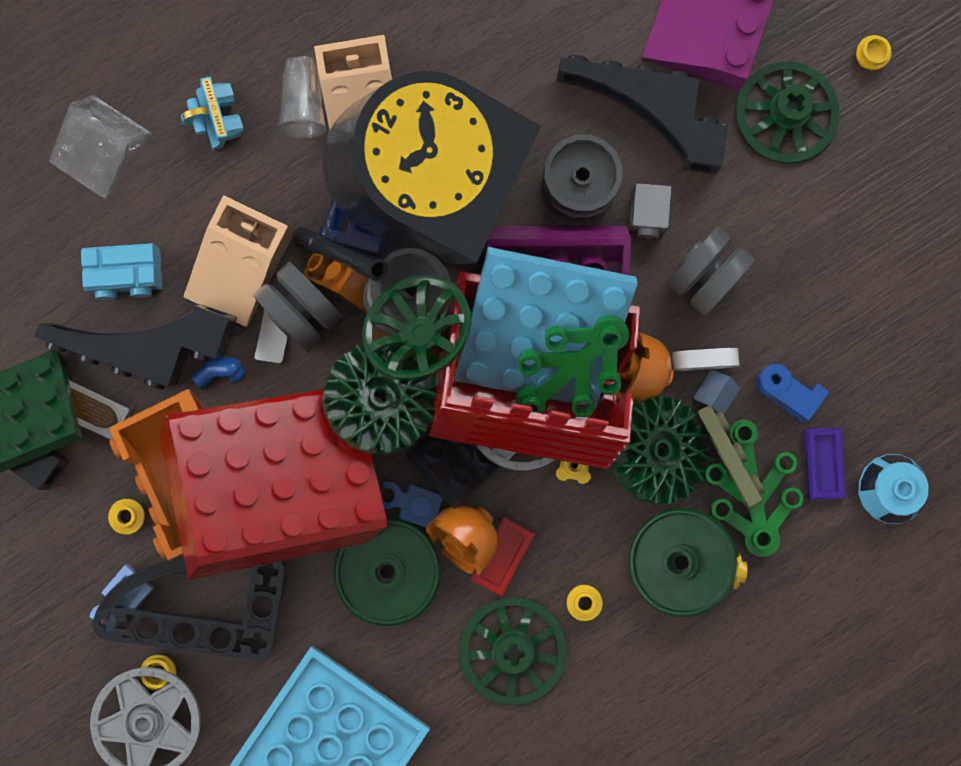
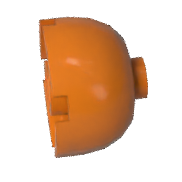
M638 332L637 349L626 362L620 376L621 388L617 392V400H621L627 392H631L633 403L637 401L646 402L648 398L658 397L665 388L670 386L674 372L670 354L661 341Z
M458 504L455 508L452 506L445 508L426 527L428 537L433 544L438 539L446 548L441 551L444 557L456 567L469 574H472L476 569L477 575H480L495 556L498 545L497 532L492 524L493 518L481 507L475 509L472 506Z

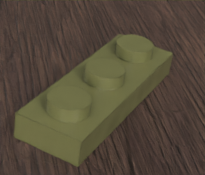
M711 405L699 410V419L704 424L709 438L748 510L750 511L762 505L763 500L760 495L764 494L765 490L756 474L748 475L743 465L748 459L738 442L733 445L730 442L726 432L731 429L721 411L715 413Z

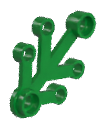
M613 315L599 318L593 327L563 328L554 325L549 327L544 334L545 345L553 352H537L528 349L521 352L518 357L519 370L525 375H535L541 368H561L539 387L525 386L521 388L516 394V404H534L536 406L532 407L531 412L543 413L545 402L575 376V395L572 398V410L578 417H588L595 409L594 400L590 394V362L602 353L603 371L598 375L599 389L607 395L617 393L621 388L620 375L617 372V351L628 342V327L624 321ZM612 333L616 335L612 338H604L607 334ZM553 336L562 337V339L557 342L550 340V338ZM568 343H588L580 351H562L567 347ZM526 360H534L536 362L533 365L524 364ZM608 379L615 380L614 383L609 385L604 383ZM581 402L588 403L586 407L577 406Z
M748 420L735 421L730 425L731 430L727 431V436L732 445L738 442L748 459L747 462L743 463L748 475L756 474L758 477L753 444L758 437L757 428ZM741 427L747 428L750 432L747 440H742L738 436V431ZM788 452L779 453L775 456L773 467L761 482L765 493L760 495L763 500L762 505L749 511L751 522L734 512L732 504L726 499H716L710 505V514L713 518L724 520L742 533L746 549L755 556L767 557L778 549L780 544L779 527L790 511L800 507L803 503V494L799 489L785 488L780 493V503L766 519L764 504L785 474L791 473L796 469V457ZM783 456L788 457L791 462L787 470L782 469L779 464ZM721 464L708 465L705 468L706 473L704 474L706 482L711 485H718L746 506L732 478L727 475L725 467ZM712 468H718L721 472V478L718 481H713L709 476ZM790 491L794 492L797 496V500L793 505H789L786 502V495ZM719 503H724L727 507V513L724 516L717 515L715 511ZM762 532L768 536V542L764 546H760L757 542V536Z

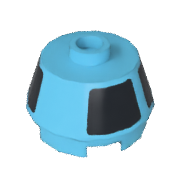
M886 454L875 458L864 468L859 480L858 495L863 507L873 518L886 524H902L913 520L924 509L928 499V481L924 471L914 460L901 454Z

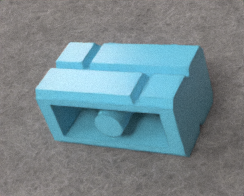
M153 243L82 248L83 289L92 295L95 294V299H116L117 293L130 292L131 297L152 296V290H162L160 248Z

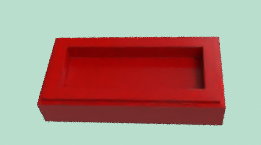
M503 517L496 530L498 545L495 556L480 575H477L475 570L470 579L501 597L535 536V533Z

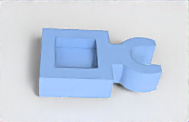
M129 564L124 565L101 593L106 596L114 586L136 572V570ZM150 582L140 585L125 595L117 606L138 608L155 586ZM98 606L93 608L89 616L90 618L94 619ZM114 613L109 614L110 621L107 624V631L114 629L120 622L115 620Z

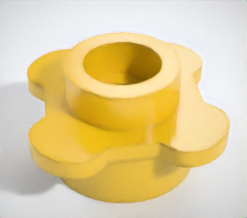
M560 460V467L556 470V476L559 480L574 479L580 484H585L590 480L591 475L588 472V465L578 464L577 468H572V462Z

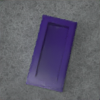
M842 428L804 429L808 500L846 498Z

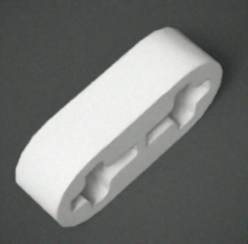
M738 348L686 350L672 353L673 371L724 369L740 366Z

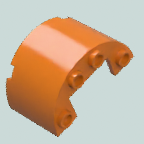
M189 389L109 427L113 439L109 440L112 451L119 460L123 459V461L135 466L138 473L135 476L136 484L143 495L147 494L153 507L149 508V513L156 525L153 529L157 537L153 538V542L159 555L162 558L166 557L168 561L182 555L183 551L159 435L166 415L205 409L199 399Z

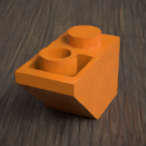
M313 254L308 260L303 275L310 282L347 304L366 312L363 304V294L368 277L358 274L352 268L322 255Z

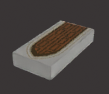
M69 380L79 425L110 440L113 439L109 427L128 419L133 410Z

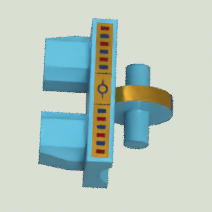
M211 77L200 78L201 87L196 89L198 102L196 98L187 100L189 110L181 114L182 124L186 126L193 125L196 135L206 133L207 129L212 150L221 149L227 140L237 138L243 132V125L238 114L222 117L220 107L232 106L234 103L231 84H213Z

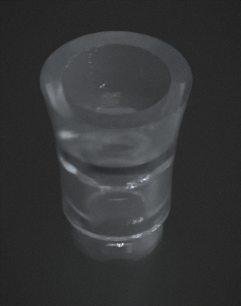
M306 56L290 57L284 62L285 72L282 75L281 111L277 129L284 135L297 138L322 135L327 131L323 113L317 62H315L314 58Z

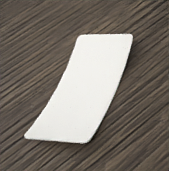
M264 309L254 358L256 360L281 363L287 336L266 315L268 312Z

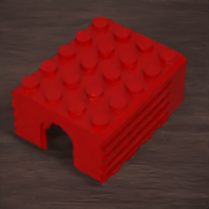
M460 271L455 286L461 290L468 301L470 311H472L481 275ZM455 298L450 300L445 317L453 314H462ZM630 305L625 320L629 331V339L626 345L617 351V372L620 376L626 362L637 349L640 307ZM453 325L444 330L446 339L454 345L459 338L462 325ZM443 350L439 354L438 362L442 358H444L448 354V352ZM460 354L445 369L436 373L434 392L437 393V397L434 401V418L429 424L428 436L605 469L610 467V464L615 461V457H618L620 451H623L626 448V444L630 443L633 406L631 392H627L618 404H616L617 393L607 395L601 392L594 412L590 416L582 418L573 413L572 403L548 399L545 402L543 413L531 412L532 407L536 405L516 404L517 393L455 381V372ZM608 379L605 381V384H612L615 380Z
M323 389L166 415L159 439L188 580L368 543L369 540H372L378 533L382 532V529L387 527V518L372 456L352 448L343 442L332 430L324 413Z

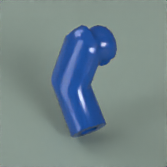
M235 357L212 358L211 362L203 365L191 378L203 390L217 377H228L231 382H238L245 376L246 371L240 365L241 361Z

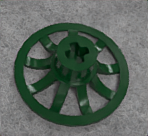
M781 61L760 68L746 81L737 99L736 121L743 139L753 151L774 162L797 163L817 155L830 143L839 123L840 109L833 87L822 74L805 64ZM783 70V90L775 89L767 82L764 76ZM792 70L802 72L812 78L804 87L793 85ZM757 83L759 88L772 100L755 102L747 100V96L751 88ZM818 83L825 91L829 99L828 102L813 103L810 92ZM745 109L758 112L769 111L770 115L758 124L748 128L745 119ZM831 111L828 129L826 130L815 123L810 116L811 113ZM775 123L778 125L769 149H767L753 136ZM803 125L811 133L822 138L815 146L806 150L802 139ZM787 129L791 130L796 154L777 153Z
M417 275L394 283L377 297L366 315L362 337L363 346L368 358L376 368L396 379H422L445 369L457 358L469 338L471 311L468 301L458 287L442 277ZM429 285L446 290L437 298L431 312H429L427 305ZM414 286H418L416 313L412 312L399 293ZM390 298H392L406 318L404 322L387 315L378 314ZM455 298L462 314L448 315L440 319L446 304ZM374 324L384 325L399 332L397 335L384 336L373 342ZM453 325H462L459 338L454 345L446 339L444 330ZM402 346L394 353L389 365L382 361L377 354L379 350L385 347ZM443 350L448 352L439 362L429 367L428 359L438 356ZM414 353L419 370H399L403 359L409 354Z
M503 597L482 606L466 624L460 643L461 665L471 685L481 695L491 701L504 705L530 703L545 695L559 680L566 660L564 634L555 617L539 603L526 598ZM504 606L526 607L517 631H511ZM495 609L503 632L499 636L479 623L486 614ZM535 611L550 626L529 638L526 632ZM473 630L493 644L492 649L468 651L469 640ZM555 635L558 656L535 652L534 646ZM493 659L495 665L478 680L469 661ZM532 662L555 665L551 676L544 684L530 667ZM502 671L507 673L506 696L486 688ZM523 672L536 690L525 695L515 696L516 676L518 673Z

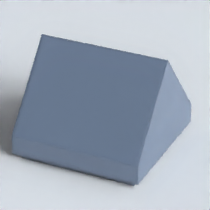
M711 369L692 399L704 407L711 405L715 413L721 411L724 415L741 387L730 376Z

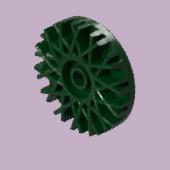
M357 345L351 352H345L335 362L326 378L322 396L324 413L332 430L343 442L352 448L374 455L397 453L413 445L424 434L433 420V413L435 411L434 401L437 397V393L433 392L435 383L431 384L428 377L403 380L386 375L374 366L368 358L364 346L362 345L360 348ZM389 346L379 350L377 354L382 361L389 365L391 358L397 350ZM414 353L409 354L403 359L399 370H419L418 363L413 360ZM374 396L379 397L384 403H378Z
M658 396L648 398L646 402L637 401L633 403L630 443L626 444V448L620 451V455L615 457V461L611 465L620 485L637 500L651 504L679 502L678 498H687L690 496L689 492L696 490L692 487L694 483L704 480L701 474H705L706 469L700 468L702 461L710 460V456L704 453L709 451L710 447L702 446L701 438L708 437L709 435L708 433H700L705 426L704 424L695 423L694 418L699 416V414L691 413L692 407L681 406L682 400H674V397Z
M676 508L656 514L641 526L631 544L629 570L636 590L651 607L670 616L693 617L716 608L726 599L728 593L734 588V582L737 580L736 572L739 567L737 557H739V554L735 551V542L729 536L730 532L724 529L720 521L699 510ZM682 555L686 556L689 561V566L686 569H681L678 566V558Z
M387 518V527L382 529L383 531L378 533L372 540H369L368 543L340 548L334 563V582L343 604L356 617L379 626L404 624L423 613L433 601L441 579L439 554L427 534L419 527L405 520ZM384 565H391L394 568L392 578L383 577L381 569Z

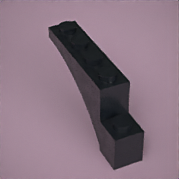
M569 55L567 58H560L557 82L580 86L602 94L641 117L677 153L683 162V170L716 175L721 169L728 125L719 124V120L709 117L694 120L700 79L691 78L689 73L674 71L670 74L659 73L650 66H638L636 69L622 67L621 63L612 60H606L602 63L590 62L586 57L580 55Z
M207 305L195 306L193 313L179 320L141 332L123 334L97 333L49 322L38 324L34 337L46 341L45 347L62 353H65L66 350L73 351L79 354L78 359L93 365H99V362L112 366L111 371L125 377H132V374L145 378L144 384L157 389H165V386L178 384L189 349L192 350L190 354L192 357L211 362L212 358L216 359L225 355L237 316Z

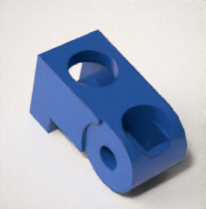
M772 364L765 367L756 377L758 391L802 423L811 419L829 393L828 390L818 383L808 389L793 379L790 371L781 364Z

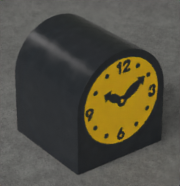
M436 71L406 73L386 82L352 104L334 122L327 136L323 151V173L326 186L333 201L347 218L402 249H423L436 256L443 265L477 263L541 126L454 76Z

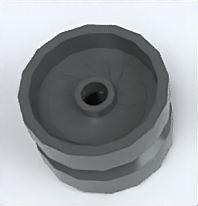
M574 135L561 140L550 151L544 166L542 192L547 204L559 216L571 221H588L601 216L611 206L622 182V164L617 152L605 140L593 135ZM577 175L585 176L584 181L578 180Z
M719 225L703 242L699 241L678 264L679 270L665 284L678 296L685 295L696 282L701 285L690 299L689 306L702 317L724 297L756 259L741 246L734 249L723 260L720 256L731 244L732 237Z
M404 248L392 252L384 259L387 263V273L383 279L375 281L368 278L364 286L363 304L368 313L373 302L384 290L408 277L433 275L442 277L450 282L451 279L446 267L436 256L423 249ZM429 285L427 291L429 312H431L437 298L446 290ZM418 286L399 292L413 313L417 312L416 293ZM392 298L389 299L378 313L402 322L406 319ZM450 301L444 307L441 315L445 313ZM375 324L378 329L390 335L399 334V332L392 328Z
M289 261L276 273L277 280L289 293L284 297L273 285L265 283L253 297L268 312L266 315L289 339L292 337L302 348L309 352L321 341L320 334L308 321L314 317L324 329L332 330L344 317Z

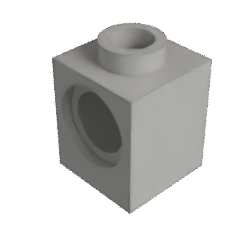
M636 183L632 190L629 232L638 233L637 237L642 239H657L659 235H664L669 226L671 186Z

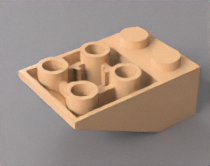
M384 35L314 46L330 130L334 122L348 107L392 80L388 51Z
M223 195L207 227L183 297L199 305H207L237 316L236 323L248 327L259 305V302L253 295L265 283H270L292 239V231L287 225Z

